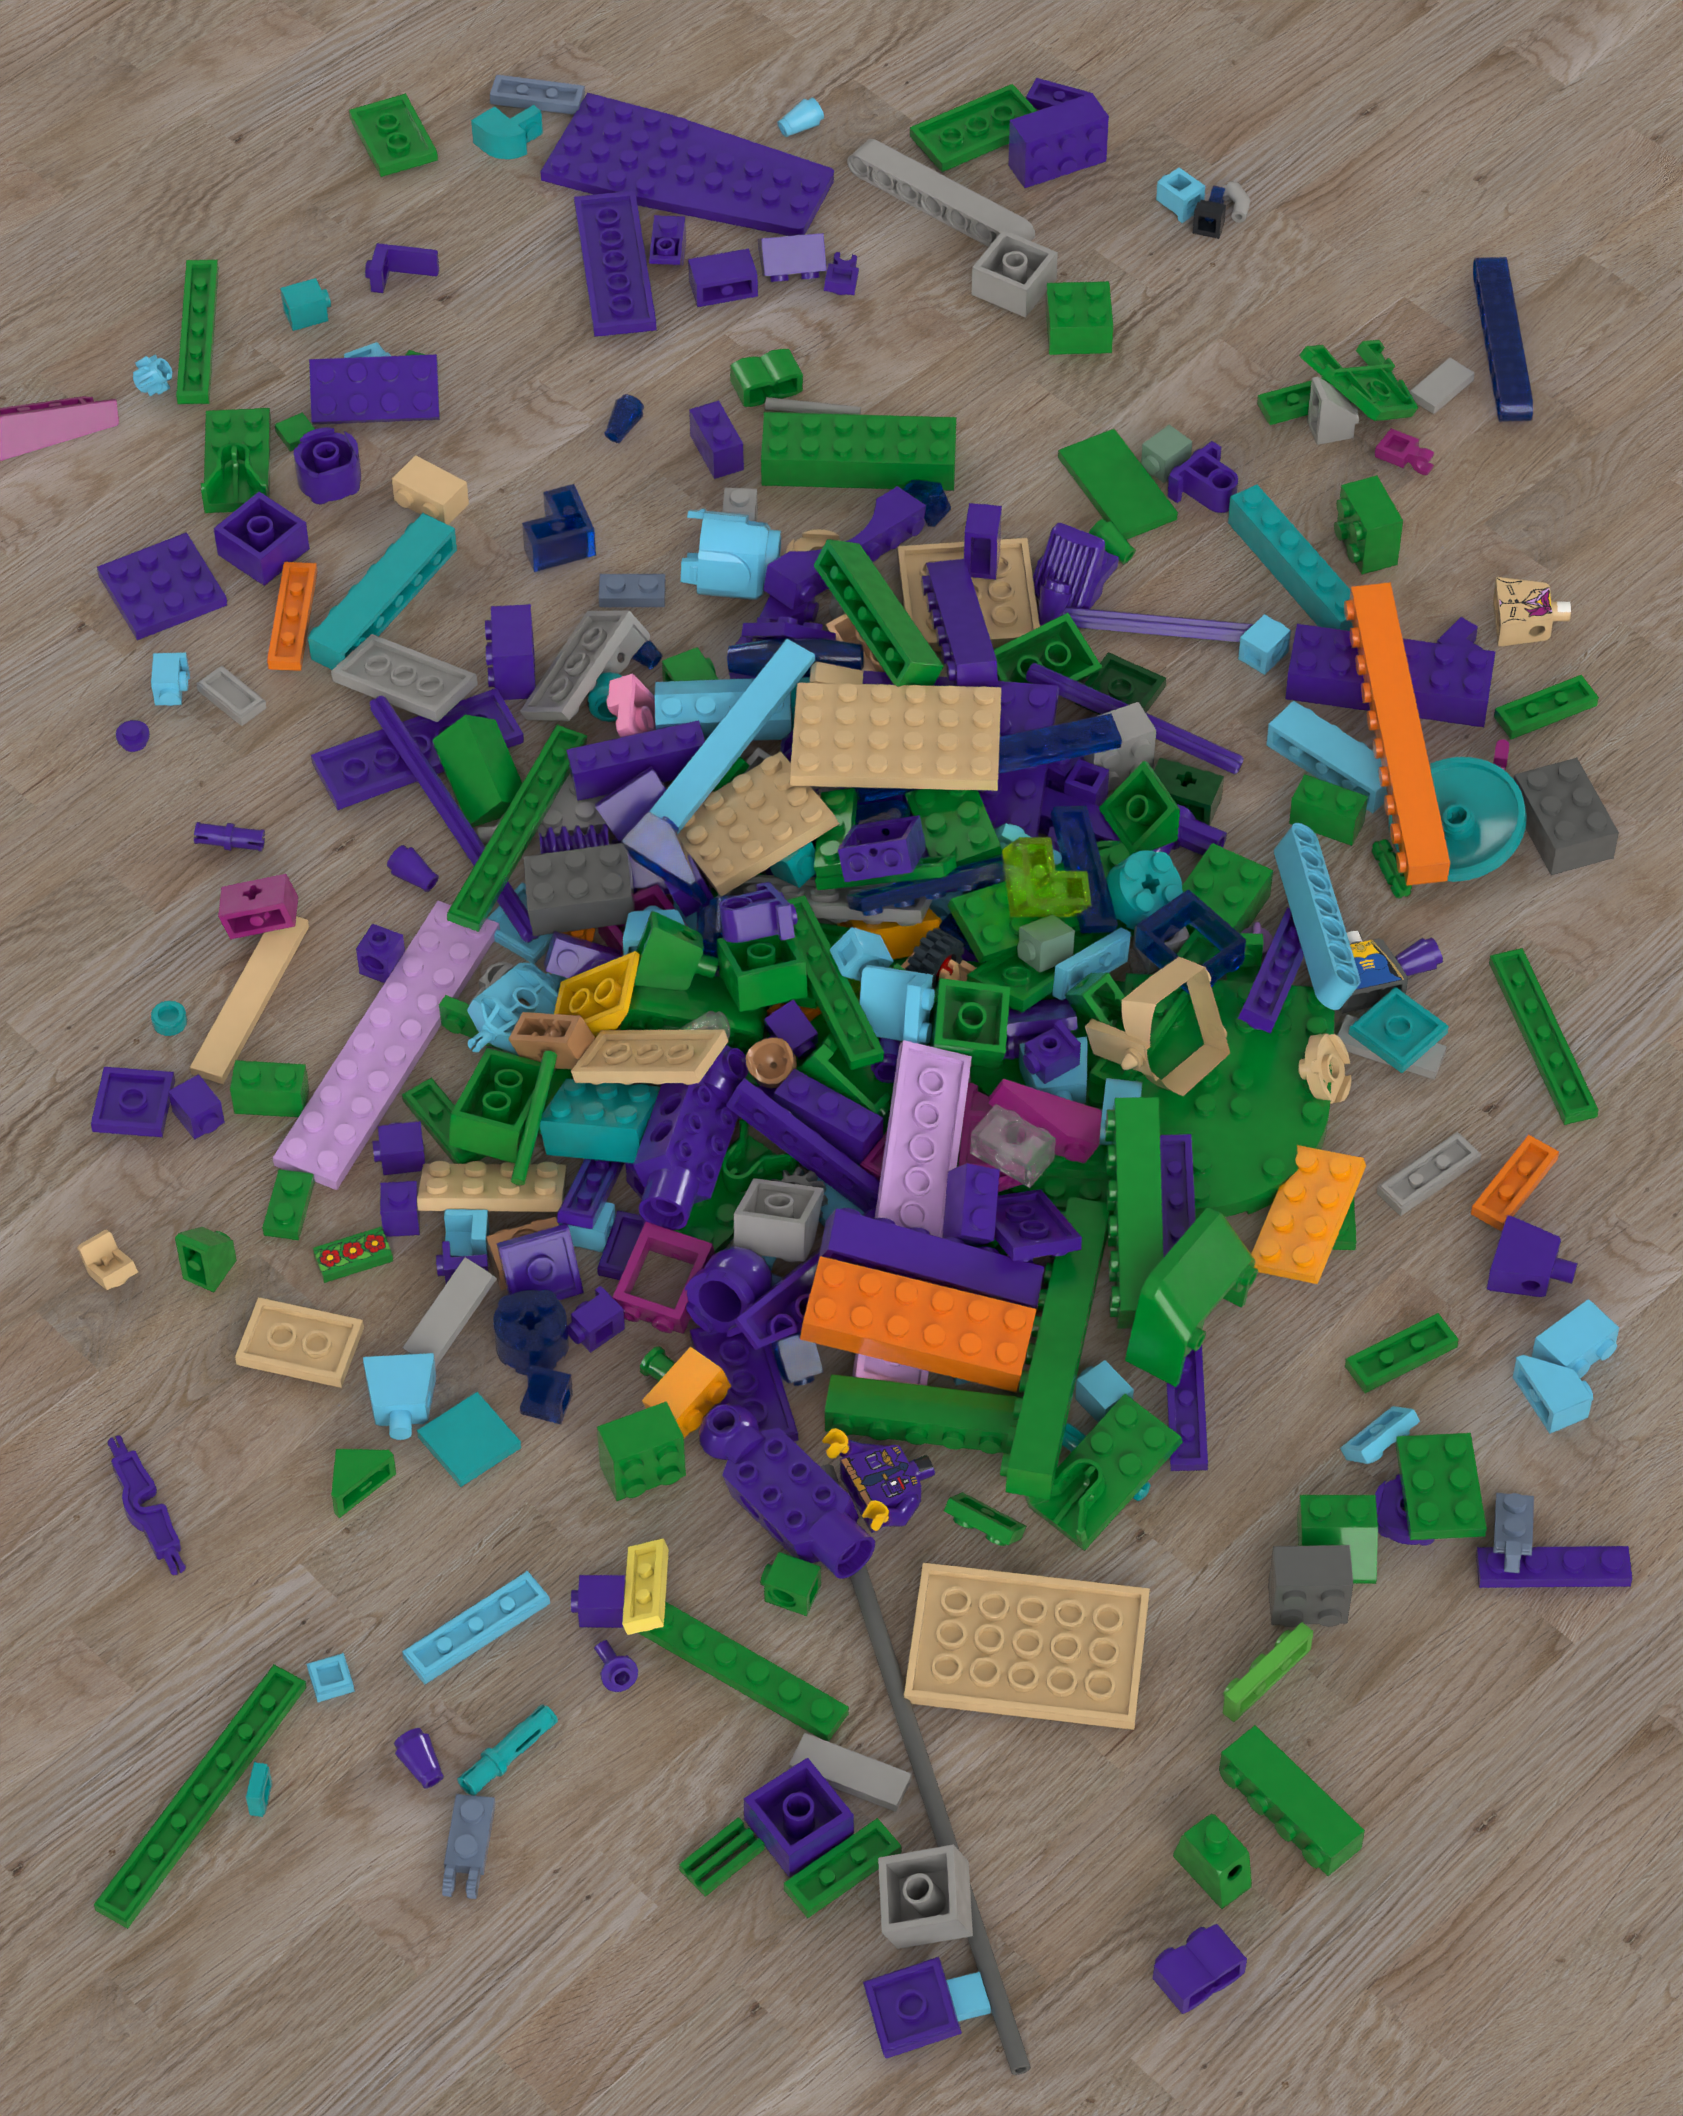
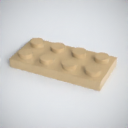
M601 1030L571 1070L575 1083H591L594 1085L602 1083H622L624 1085L633 1083H653L655 1085L684 1083L691 1085L701 1081L728 1043L725 1030Z
M435 1161L430 1164H423L417 1196L418 1211L470 1209L558 1212L564 1201L567 1166L554 1162L530 1164L525 1184L516 1185L511 1182L515 1163L511 1162L485 1164L480 1161H472L467 1164H449L445 1161Z

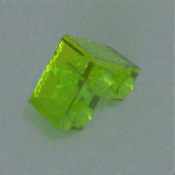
M1019 837L1002 849L1010 917H1047L1050 915L1074 917L1092 905L1087 871H1055L1051 837Z

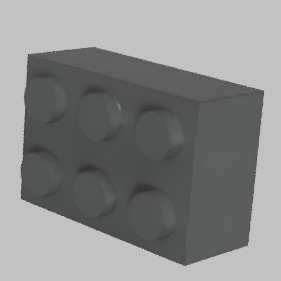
M1578 758L1514 775V780L1522 792L1526 807V830L1551 875L1614 858L1619 832Z
M627 843L523 856L527 909L533 936L553 934L554 931L561 933L626 924L628 913L636 911L632 868Z

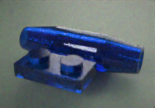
M824 638L788 639L814 653L815 662L863 670L864 651L862 644ZM765 639L728 646L727 664L729 673L757 677L786 639ZM811 667L807 670V672L804 674L802 678L810 677Z

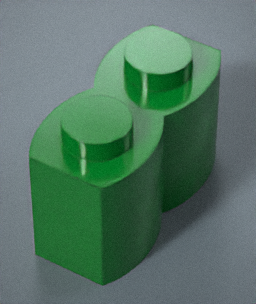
M790 349L771 350L761 357L741 358L730 365V381L744 407L765 404L766 397L784 399L803 391V374Z

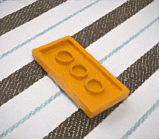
M1297 1145L1295 1161L1298 1170L1279 1187L1251 1255L1255 1259L1254 1267L1260 1273L1318 1284L1366 1164L1364 1158Z

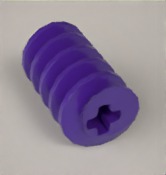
M589 824L584 835L579 825H575L572 835H569L566 826H561L559 836L555 835L552 827L547 828L545 837H542L539 831L541 854L609 845L607 824H602L600 834L596 833L593 824Z

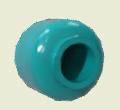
M601 673L596 680V686L588 693L587 705L589 711L595 718L601 721L613 722L618 719L609 711L606 702L607 696H609L610 680L622 677L618 673Z

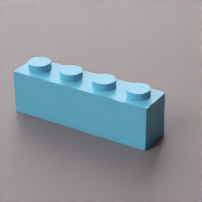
M1295 701L1290 703L1269 723L1266 746L1320 780L1368 796L1366 810L1374 813L1384 804V797L1388 794L1386 787H1381L1379 782L1378 770L1379 767H1382L1380 758L1375 759L1373 751L1366 744L1353 739L1342 732L1336 725H1331L1317 716L1311 709L1305 708Z

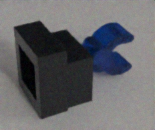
M1213 186L1209 201L1201 200L1197 202L1194 210L1193 234L1220 238L1225 223L1226 205H1224L1223 195L1226 188Z

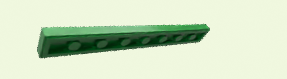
M560 725L555 726L448 910L447 921L477 932L480 931L570 774L567 749L585 746L587 744V735Z
M273 1664L94 1903L95 1911L123 1927L129 1928L307 1688L306 1681Z

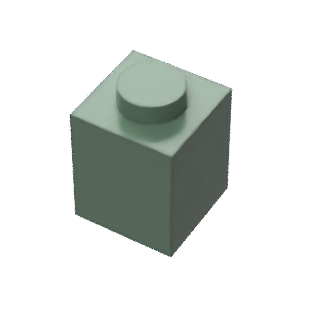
M1169 424L1142 444L1141 464L1150 475H1154L1165 483L1172 469L1176 466H1181L1191 457L1192 441Z
M1054 915L1023 925L1019 928L1018 957L1039 973L1053 968L1073 956L1075 930Z

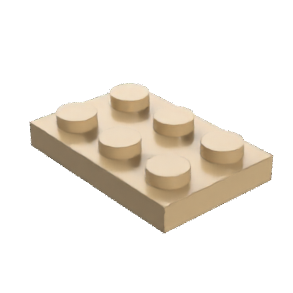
M258 1297L235 1355L236 1365L342 1388L364 1330L363 1320Z

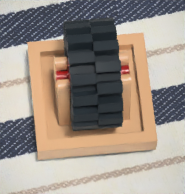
M938 928L927 932L926 938H921L919 947L915 946L912 955L901 965L906 971L933 975L932 989L934 991L940 978L967 981V974L976 969V967L960 957L964 954V944Z

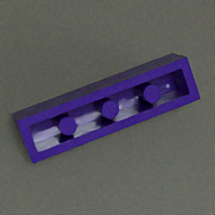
M699 720L567 749L570 774L577 801L610 794L650 766L653 767L662 782L675 780L705 742Z

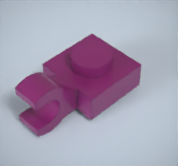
M1392 428L1375 447L1376 458L1401 468L1410 463L1415 471L1422 475H1428L1434 467L1433 464L1429 463L1434 456L1433 451L1427 448H1420L1419 439Z

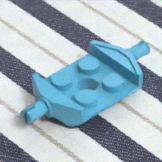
M518 963L474 998L469 1005L467 1012L479 1033L468 1040V1047L470 1049L474 1047L472 1051L479 1052L485 1045L491 1043L498 1048L519 1056L508 1039L522 1012L554 1014L560 983L568 978L556 974H545L533 963ZM518 999H525L530 1006L521 1004Z

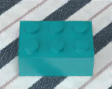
M565 1079L544 1111L540 1122L546 1155L634 1163L660 1087L645 1084L624 1085L622 1083L594 1085L591 1083H575L574 1079Z

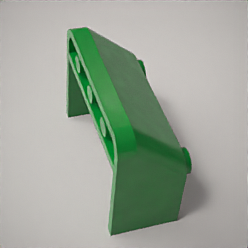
M1210 1207L1206 1208L1150 1273L1140 1292L1125 1361L1175 1387L1180 1383L1186 1356L1191 1350L1197 1351L1205 1339L1206 1331L1202 1329L1207 1316L1222 1299L1242 1308L1245 1305L1248 1290L1258 1274V1269L1254 1267L1255 1259L1222 1213Z

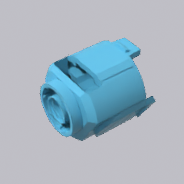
M706 508L700 510L690 509L687 518L703 519L699 553H687V558H682L680 582L697 585V594L749 600H757L764 595L763 589L767 565L780 557L781 531L771 530L767 523L750 521L749 515L706 511Z

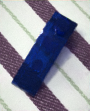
M648 812L621 842L635 862L703 905L707 901V897L686 848L677 835L679 828L668 817L663 816L659 818L653 813Z

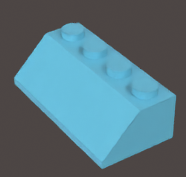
M755 678L655 682L656 730L699 720L706 741ZM790 693L752 741L782 740L792 731Z

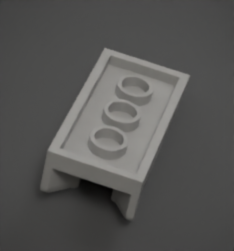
M630 610L587 611L520 710V713L527 720L570 721L578 713L579 706L586 695L596 686V680L600 674L607 672L621 673L628 666L630 659L646 641H649V632ZM619 653H621L623 656L621 662H618L617 656Z

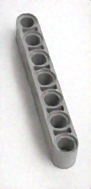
M868 139L847 159L850 171L858 178L988 247L1003 230L1030 241L1035 237V230L1032 224L1025 218L875 139Z

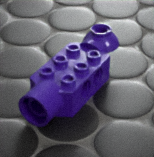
M725 1045L699 1083L691 1085L684 1083L661 1084L633 1164L645 1189L639 1204V1213L646 1222L670 1230H679L686 1226L693 1205L711 1198L738 1119V1115L726 1107V1104L737 1086L749 1072L746 1065V1056L738 1048H731Z
M723 1404L709 1411L702 1420L698 1432L699 1442L705 1453L713 1458L728 1460L722 1476L731 1496L793 1557L809 1563L820 1561L839 1579H845L857 1573L871 1558L875 1549V1540L857 1523L859 1516L851 1496L779 1427L759 1432L758 1421L753 1413L740 1405ZM732 1425L730 1429L721 1431L724 1427Z

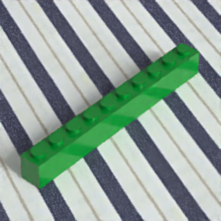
M1074 1197L1068 1198L1066 1211H1059L1081 1235L1082 1247L1081 1250L1068 1252L1063 1256L1050 1255V1258H1055L1054 1263L1047 1262L1044 1284L1049 1286L1048 1290L1041 1289L1038 1311L1043 1312L1042 1316L1035 1315L1032 1328V1337L1037 1339L1036 1343L1029 1342L1025 1364L1030 1365V1370H1022L1019 1392H1023L1024 1396L1023 1398L1016 1397L1013 1420H1018L1017 1426L1010 1425L1006 1447L1012 1449L1010 1454H1003L1000 1476L1006 1477V1493L1048 1500L1051 1498L1107 1241L1109 1216L1111 1215V1212H1107V1204L1105 1202Z

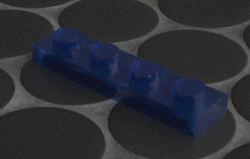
M1055 806L1050 815L1081 933L1114 932L1118 923L1087 806Z

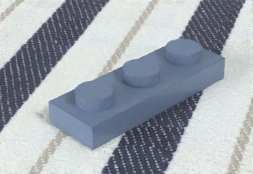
M496 75L490 92V104L525 109L535 105L541 111L574 115L576 111H579L580 104L585 97V86Z

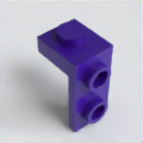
M377 243L372 260H367L365 267V277L370 279L371 292L384 293L390 271L438 276L440 271L438 251Z

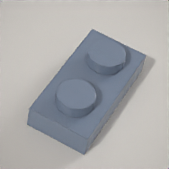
M600 574L599 607H665V574Z

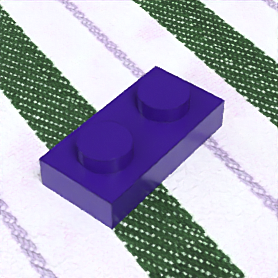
M1036 78L1026 99L1035 109L1042 110L1090 94L1091 92Z

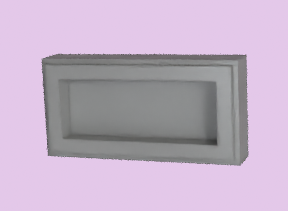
M1448 358L1410 391V394L1415 403L1435 414L1474 381L1475 373L1454 359Z
M222 665L196 683L198 692L241 726L267 708L266 701Z

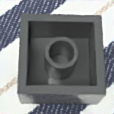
M1350 1545L1273 1546L1268 1582L1271 1625L1297 1627L1303 1622L1304 1624H1320L1326 1627H1333L1348 1623L1353 1591Z

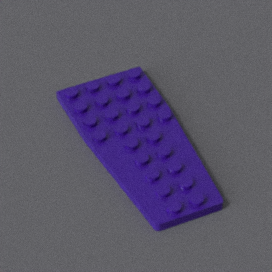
M588 92L580 104L579 111H576L540 171L541 181L593 195L635 191L638 206L786 236L806 234L834 183V170L830 167L689 121L682 117Z

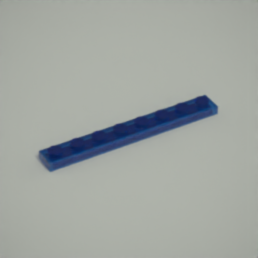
M1112 713L1001 736L998 774L1121 748L1122 738ZM854 787L859 804L917 790Z

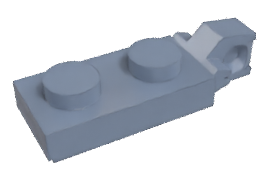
M1496 1493L1493 1553L1505 1554L1504 1572L1519 1573L1521 1555L1532 1556L1534 1496L1517 1493Z

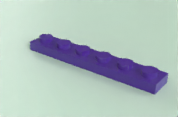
M1288 907L1238 1019L1246 1022L1250 1027L1264 1030L1268 1033H1271L1304 957L1292 913Z
M745 1078L735 1089L726 1107L808 1170L813 1171L820 1179L863 1212L877 1205L880 1182L875 1176L858 1166L845 1153L840 1152L823 1139L819 1133L811 1130L793 1116L789 1110L781 1107L764 1094L760 1088L754 1086Z

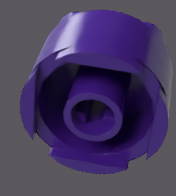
M325 427L307 432L300 438V444L294 449L297 482L301 491L310 497L313 503L322 505L328 501H336L349 495H354L359 491L361 482L358 444L352 435L345 431L344 435L336 433L334 428Z

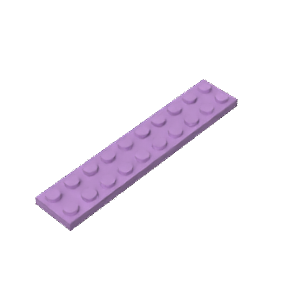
M437 901L273 1156L274 1166L283 1170L314 1174L315 1182L335 1190L339 1188L440 1028V1002L445 995L458 999L494 942L495 932L497 929L500 930L499 923L486 918L480 931H474L447 921V912L451 905Z
M905 1040L899 1045L875 1218H887L894 1221L895 1225L908 1229L913 1227L923 1228L929 1231L930 1235L942 1238L947 1175L949 1170L957 1168L972 1056ZM855 1353L852 1377L927 1386L929 1371Z

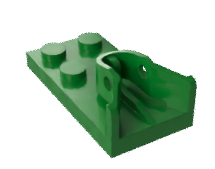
M270 408L206 411L204 483H201L205 513L234 512L258 492L270 497Z
M743 1119L739 1120L740 1137L726 1151L711 1198L695 1203L686 1226L679 1230H673L712 1243L715 1254L726 1249L734 1241V1212L753 1179L770 1181L771 1179H777L781 1181L783 1179V1170H787L790 1175H793L797 1166L799 1167V1162L789 1154L777 1155L749 1135V1124Z
M1124 1394L1057 1467L1050 1500L1025 1496L1028 1507L1085 1551L1183 1443L1182 1437L1128 1395Z

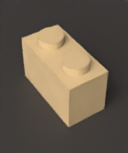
M416 455L392 478L394 501L404 508H409L420 515L424 513L447 525L469 505L466 481Z

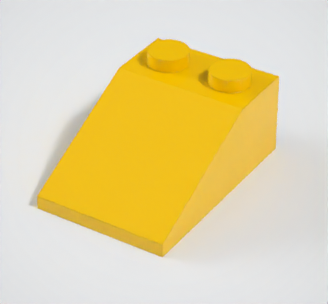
M636 951L561 981L554 1014L581 1016L595 1038L601 1030H617L629 1011L640 954Z

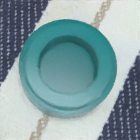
M164 1001L157 1004L151 1012L154 1030L164 1036L176 1035L183 1031L187 1025V1015L184 1006L176 1001Z

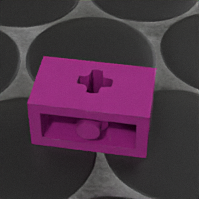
M287 874L221 887L218 917L230 940L295 927L298 895Z

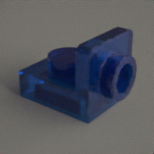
M911 480L903 488L905 492L926 505L924 519L929 527H935L951 510V505L941 483Z

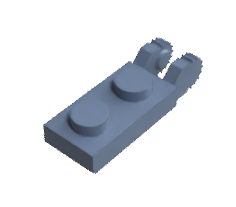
M456 1794L444 1860L443 1896L452 1897L456 1885V1873L469 1874L466 1882L467 1898L477 1899L480 1878L485 1872L495 1812L494 1797Z

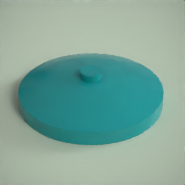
M1452 757L1429 764L1450 859L1447 881L1456 882L1475 879L1500 867L1516 851L1526 829V807L1522 792L1515 780L1499 766L1479 758ZM1389 815V831H1390V825L1393 824L1392 815ZM1393 844L1396 851L1399 852L1398 844Z

